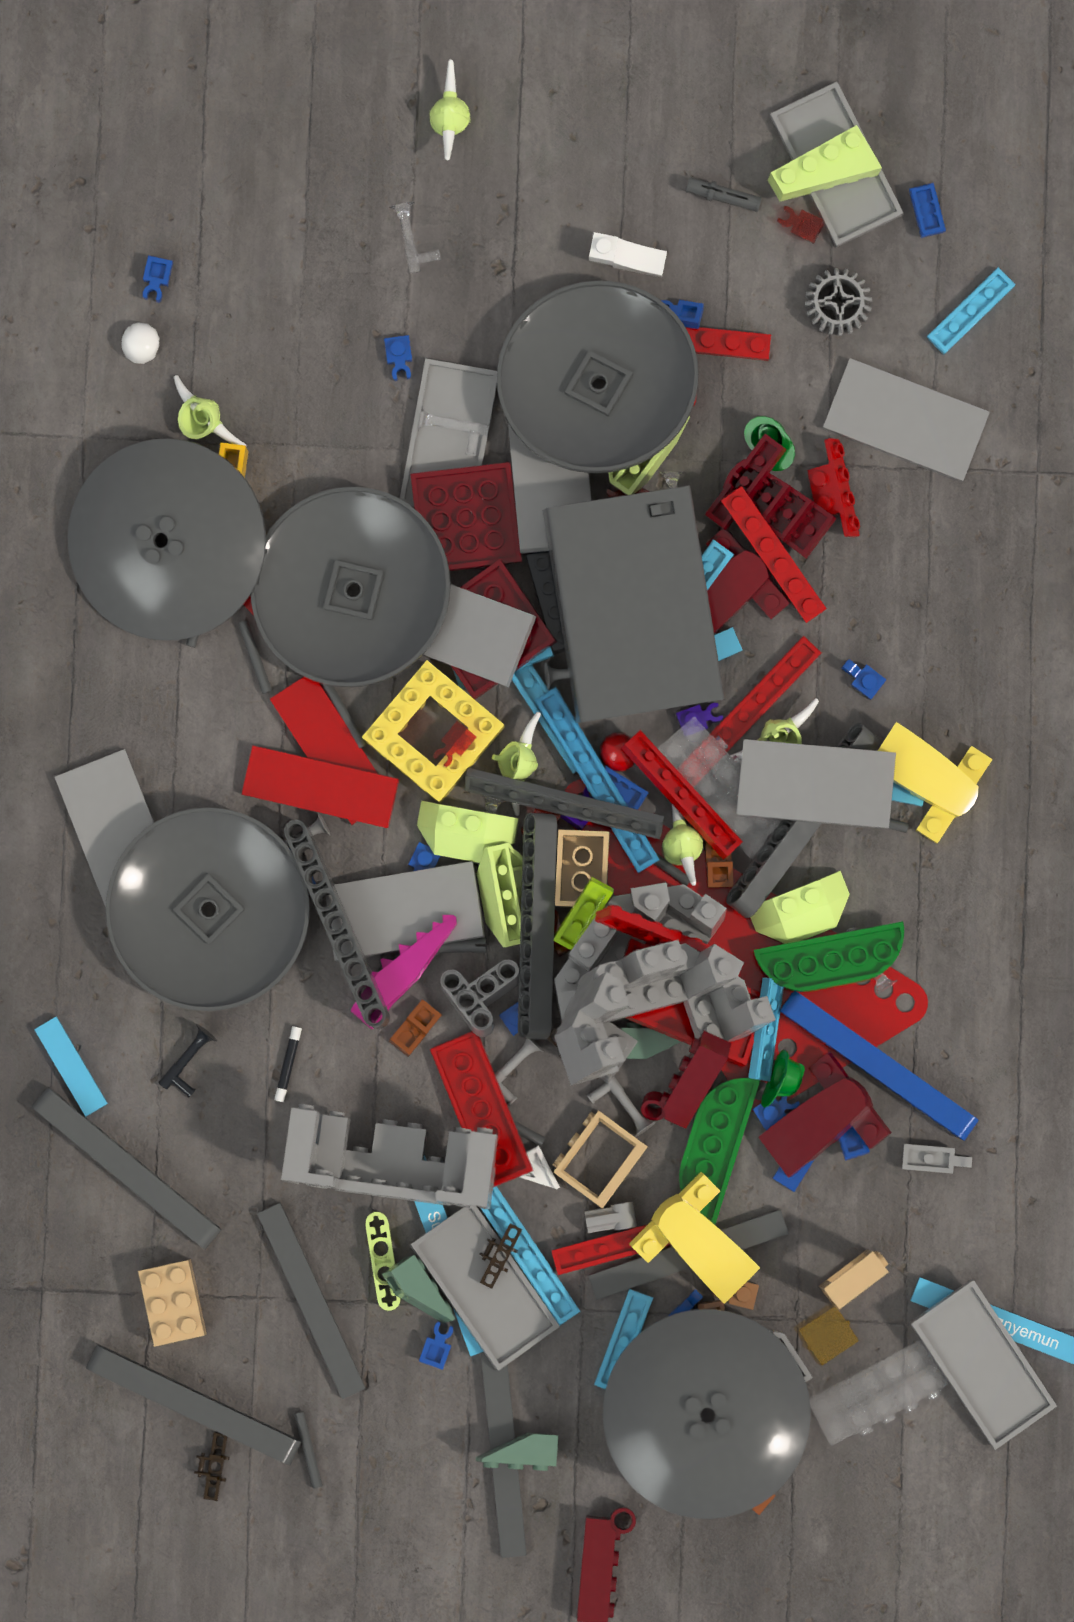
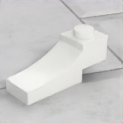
M594 232L589 261L613 265V268L662 277L667 251L631 243L616 236Z

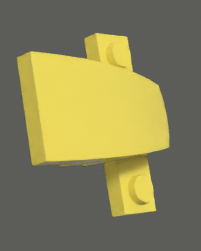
M897 722L878 749V751L896 752L893 782L909 791L910 794L932 805L916 831L936 844L940 841L953 819L968 812L974 805L978 796V786L976 784L992 761L990 757L971 746L959 765L956 766L924 740Z
M700 1172L679 1194L668 1198L658 1207L651 1219L652 1221L629 1245L649 1263L669 1243L705 1285L725 1304L760 1267L700 1212L720 1192Z

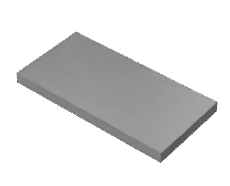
M838 82L770 113V118L792 161L856 125L863 134ZM882 169L878 176L866 177L856 182L836 185L833 188L822 189L809 194L836 248L904 214Z
M425 358L400 494L402 501L414 508L410 475L412 473L483 465L497 388V371Z
M850 358L822 429L963 482L990 412Z
M508 423L520 553L549 551L542 510L549 507L591 501L589 473L568 470L539 457L526 447Z
M451 584L450 600L444 623L437 637L423 655L509 688L536 616Z
M744 739L736 815L889 829L896 752Z
M125 749L55 776L105 907L109 882L119 858L134 838L154 823Z
M473 861L334 885L365 957L398 952L399 944L412 946L417 942L416 932L429 933L432 930L433 922L443 923V915H454L457 919V926L443 944L485 937ZM326 895L327 907L332 904L333 898L331 895ZM341 918L333 920L331 924L333 930L341 928L343 923ZM345 941L342 944L341 950L344 954L349 953L352 949V942ZM333 949L334 960H335L336 962H339V961H338V958H337V956H336V954H335V951H334V949Z
M474 1206V1208L463 1207L410 1244V1247L423 1262L430 1276L436 1282L496 1371H499L560 1326L511 1255H509L504 1265L508 1272L501 1271L492 1289L480 1283L490 1260H482L483 1256L479 1254L485 1252L489 1244L487 1238L490 1240L495 1238V1242L498 1244L501 1241L477 1206ZM493 1246L489 1254L490 1257L494 1256L498 1248L497 1246ZM499 1251L496 1254V1258L499 1261L505 1260V1252ZM492 1266L491 1271L497 1272L498 1268ZM488 1274L485 1282L491 1284L494 1276Z
M970 1279L909 1322L994 1450L1057 1407L973 1279Z

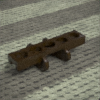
M510 1223L500 1244L495 1242V1238H492V1240L487 1238L489 1244L485 1252L479 1255L483 1256L482 1260L484 1261L486 1259L490 1260V1263L480 1281L481 1284L492 1289L501 1271L508 1272L504 1265L511 1251L518 1252L513 1247L523 1229ZM511 1228L517 1230L515 1238L508 1236ZM505 1240H510L511 1246L504 1243ZM493 1246H497L498 1248L494 1256L490 1257L489 1254ZM499 1251H503L506 1254V1259L499 1261L496 1258V1254ZM494 1266L498 1268V1271L492 1272L491 1267ZM488 1274L494 1276L491 1284L485 1282Z
M214 1432L210 1456H205V1453L196 1455L200 1460L198 1471H194V1474H198L200 1478L202 1475L206 1476L203 1498L206 1500L218 1501L221 1481L226 1482V1478L222 1477L224 1460L230 1459V1456H225L228 1436ZM218 1436L224 1438L222 1446L216 1445ZM220 1449L222 1451L221 1455L214 1454L215 1450ZM205 1460H210L208 1472H203ZM213 1462L220 1463L221 1468L219 1471L215 1472L211 1469ZM210 1480L217 1481V1484H211ZM210 1487L216 1489L214 1497L208 1495Z

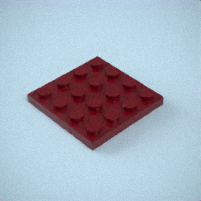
M510 462L410 474L414 509L424 517L437 534L444 548L450 571L488 567L499 559L504 564L522 563Z
M501 559L460 587L536 616L515 671L557 642ZM451 666L475 700L498 684Z

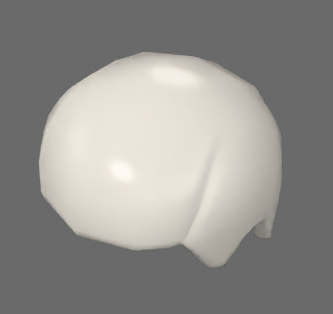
M140 322L128 326L122 336V350L125 357L133 363L140 364L153 360L159 348L160 339L156 329L147 323Z

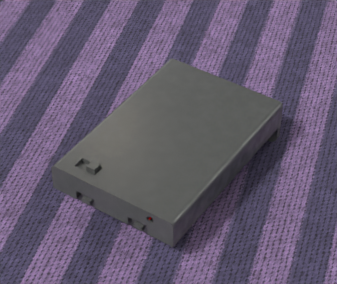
M691 487L670 488L549 507L542 510L576 717H574L575 723L725 699Z

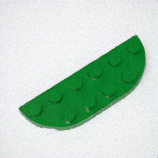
M904 922L755 949L754 955L759 967L768 978L774 980L780 987L792 991L810 992L863 982L881 975L895 962L904 941Z
M738 1078L729 1080L718 1085L706 1095L696 1113L679 1170L681 1191L700 1172L720 1190L700 1211L714 1224H716L760 1083V1080Z

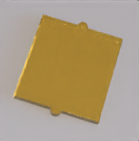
M832 1307L799 1329V1332L809 1345L808 1350L813 1351L821 1365H824L859 1341L849 1326L850 1322L844 1319L836 1307Z

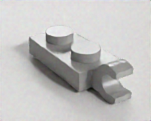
M904 1144L902 1169L953 1174L954 1166L972 1168V1157L955 1156V1148Z

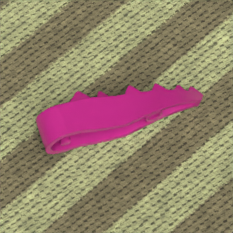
M443 915V923L433 922L432 930L429 933L416 932V943L412 946L399 944L400 956L395 960L382 958L381 964L383 969L379 972H372L388 1011L421 978L438 950L457 926V919L454 915ZM366 987L362 992L361 997L363 1000H367L372 996L371 987ZM355 1002L353 1007L351 1008V1013H353L371 1030L374 1029L373 1027L366 1024L359 1010V1007ZM380 1010L374 1011L371 1015V1021L373 1023L381 1021L382 1012Z

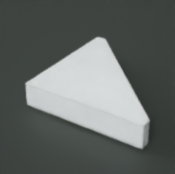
M537 1146L527 1151L534 1171L520 1177L555 1189L560 1188L540 1147Z

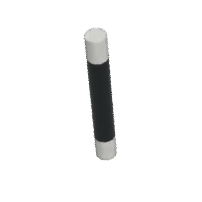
M292 1026L274 1098L276 1101L284 1102L302 1028Z

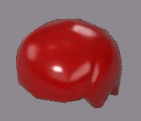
M613 732L604 738L600 745V756L605 766L614 771L621 772L632 768L635 763L621 749L632 738L625 732Z

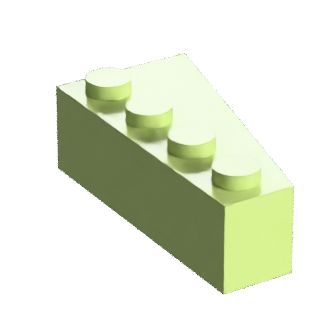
M856 125L771 172L768 182L781 202L811 194L814 191L833 188L836 185L856 182L866 177L878 176L882 167Z

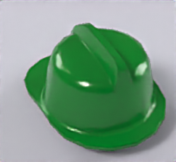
M757 416L751 419L744 430L745 441L750 449L753 450L763 435L767 434L787 449L772 471L787 469L794 461L795 447L785 432L783 425L767 416Z
M782 1050L778 1054L772 1069L770 1082H767L762 1094L761 1105L764 1108L768 1107L777 1096L793 1095L801 1086L805 1068L802 1064L790 1059L786 1050Z

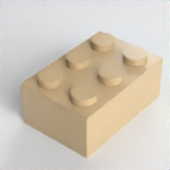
M558 830L556 907H573L591 877L607 885L609 832Z
M191 1259L138 1271L154 1347L207 1334Z

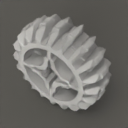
M835 268L833 276L826 270L824 271L825 280L820 275H817L815 279L818 284L811 282L809 288L812 291H807L805 297L811 300L805 301L804 306L812 308L807 311V316H816L811 323L816 325L818 322H821L822 324L819 328L821 332L825 327H829V335L833 334L834 329H838V336H842L843 328L846 329L848 334H851L853 332L852 325L860 329L861 323L859 320L866 322L868 317L864 313H870L872 309L870 306L865 305L872 302V297L865 296L870 292V288H861L865 284V280L861 279L856 282L857 273H853L851 278L848 277V269H844L843 275H839V269ZM833 284V294L824 297V299H818L819 293L825 287ZM841 284L851 288L857 297L846 294ZM837 292L840 301L844 302L841 305L840 311L837 303L834 302ZM859 305L857 312L852 317L843 320L846 308ZM820 307L831 310L836 320L827 317Z

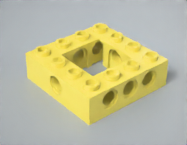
M426 660L366 731L362 739L436 802L441 804L466 774L467 769L474 765L505 726ZM429 696L436 700L441 708L444 707L453 714L459 723H463L468 727L437 766L398 735L399 732L406 729L412 716L419 709L422 710Z

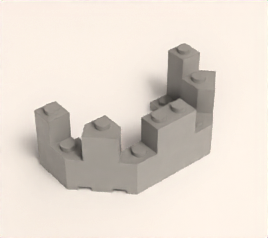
M667 882L631 888L630 894L613 896L607 906H620L622 910L629 913L640 914L646 920L660 922L663 927L679 930L683 935L691 938H699L705 944H708L725 920L727 909L707 894L702 897L684 884L667 887ZM594 918L569 953L568 961L554 979L561 1022H563L564 1014L571 998L576 993L577 984L581 976L599 965L621 960L630 939L643 944L647 942L598 923ZM611 1022L603 1023L608 1038L617 1036L626 1060L638 1041ZM622 1062L621 1064L617 1065V1066H618V1069H620V1067L623 1065L624 1062ZM615 1074L600 1078L609 1084Z
M675 940L636 950L621 960L599 965L581 976L577 984L576 993L571 998L565 1011L563 1022L558 1027L554 1037L570 1084L575 1085L615 1074L619 1071L617 1065L625 1061L617 1036L608 1038L603 1023L683 1002L695 1038L699 1039L705 1030L728 1042L742 1039L776 1020L768 996L751 1000L745 981L738 977L744 962L716 944L699 952L688 944H679V941Z
M299 1104L298 1108H291L281 1180L293 1184L305 1183L307 1186L323 1189L332 1188L335 1191L447 1206L491 1208L496 1171L494 1164L498 1136L492 1134L493 1129L478 1127L477 1132L466 1128H456L455 1132L449 1131L445 1163H443L444 1158L429 1156L428 1161L424 1160L428 1131L422 1129V1124L408 1123L407 1127L397 1126L398 1121L383 1119L382 1124L376 1123L372 1153H368V1148L353 1146V1151L346 1149L351 1120L345 1118V1113L330 1111L329 1115H322L318 1111H313L314 1106Z

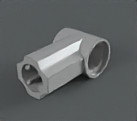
M633 1201L610 1205L611 1207L585 1211L588 1233L637 1227Z

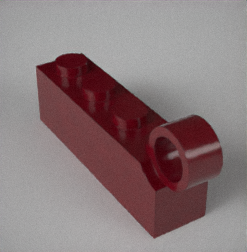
M705 1030L699 1039L694 1038L689 1048L690 1055L688 1057L684 1055L678 1067L680 1072L678 1075L674 1073L669 1081L668 1087L670 1089L668 1092L652 1091L644 1096L641 1106L642 1115L652 1121L664 1118L686 1129L728 1059L731 1042ZM648 1104H657L661 1108L655 1109L650 1107Z
M628 1507L616 1508L610 1518L586 1516L577 1622H608V1618H613L614 1602H610V1593L616 1592L617 1577L612 1576L613 1566H618L619 1551H614L615 1540L620 1541L621 1534L629 1533L636 1524L635 1514ZM627 1512L630 1514L632 1522L627 1528H619L615 1525L614 1519L618 1513Z

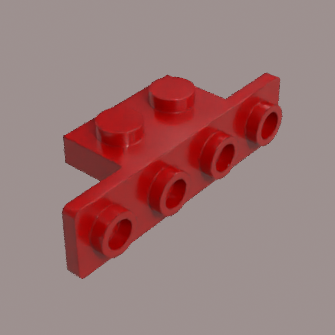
M828 438L824 442L829 464L807 470L813 500L831 515L840 514L845 537H858L860 535V522L855 515L853 506L855 499L849 487L850 475L844 463V447L839 439Z

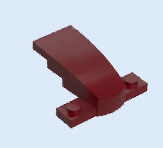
M764 434L749 456L736 464L729 472L723 486L724 489L705 515L727 530L734 519L720 499L741 485L775 535L807 559L837 518L770 473L787 449L767 434Z
M728 529L720 530L706 543L709 546L714 539L734 554L707 590L714 634L752 598L770 619H773L791 603L770 579L769 570L762 559L754 553L745 550Z
M831 1052L826 1053L809 1068L824 1090L795 1108L758 1137L788 1178L794 1176L810 1161L815 1160L831 1144L836 1143L852 1126L869 1149L874 1148L892 1133L874 1110L867 1090L857 1080L849 1077Z

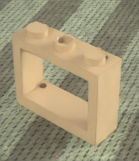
M598 1110L596 1114L591 1112L582 1123L586 1126L581 1135L577 1132L567 1144L571 1147L566 1155L560 1153L552 1165L556 1168L554 1170L556 1175L603 1209L647 1149V1146ZM601 1122L633 1145L634 1148L598 1196L564 1170L598 1123Z
M866 1249L820 1284L819 1288L834 1307L841 1309L886 1275L888 1270L885 1267L889 1264L880 1252Z

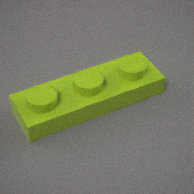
M591 877L554 935L553 941L572 950L595 918L596 912L605 907L614 889Z

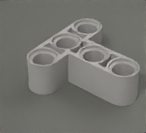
M501 961L470 984L457 970H447L442 974L440 982L444 995L475 1035L487 1037L493 1032V1016L487 1007L519 984V967L514 961ZM506 970L515 972L511 978H504L502 973ZM450 980H457L459 982L455 988L446 986ZM490 984L494 986V990L490 993H485L481 990L485 985ZM466 999L474 1001L473 1005L467 1008L462 1007L461 1003ZM484 1018L489 1021L484 1027L476 1025L479 1019Z

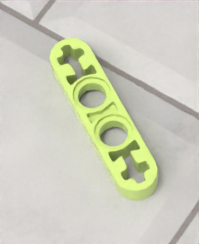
M374 1212L367 1217L365 1226L377 1300L382 1309L391 1311L399 1306L401 1298L396 1296L397 1299L393 1301V1306H388L387 1302H383L382 1298L386 1296V1290H380L379 1285H388V1283L378 1277V1270L381 1267L387 1266L391 1268L395 1265L389 1221L385 1214ZM374 1216H378L379 1220H384V1225L380 1226L381 1234L386 1232L387 1238L378 1237L372 1240L371 1234L376 1235V1228L370 1226V1222L374 1221ZM376 1242H386L388 1245L386 1255L379 1256L374 1252ZM390 1288L391 1295L395 1296L394 1292Z

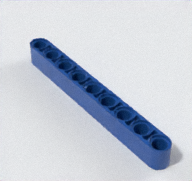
M793 991L780 1009V1012L961 1140L965 1141L979 1120L800 993Z

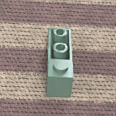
M627 1023V1028H621L622 1031L638 1041L627 1059H648L681 1043V1041L655 1030L642 1028V1025L638 1023Z
M415 1255L403 1258L382 1273L397 1297L442 1323L455 1319L452 1314V1307L447 1301L442 1299L438 1292V1285L428 1277L424 1271L425 1265Z
M525 1433L477 1456L476 1461L483 1462V1467L499 1468V1463L508 1464L509 1469H523L524 1465H533V1470L548 1471V1466H556L558 1435Z

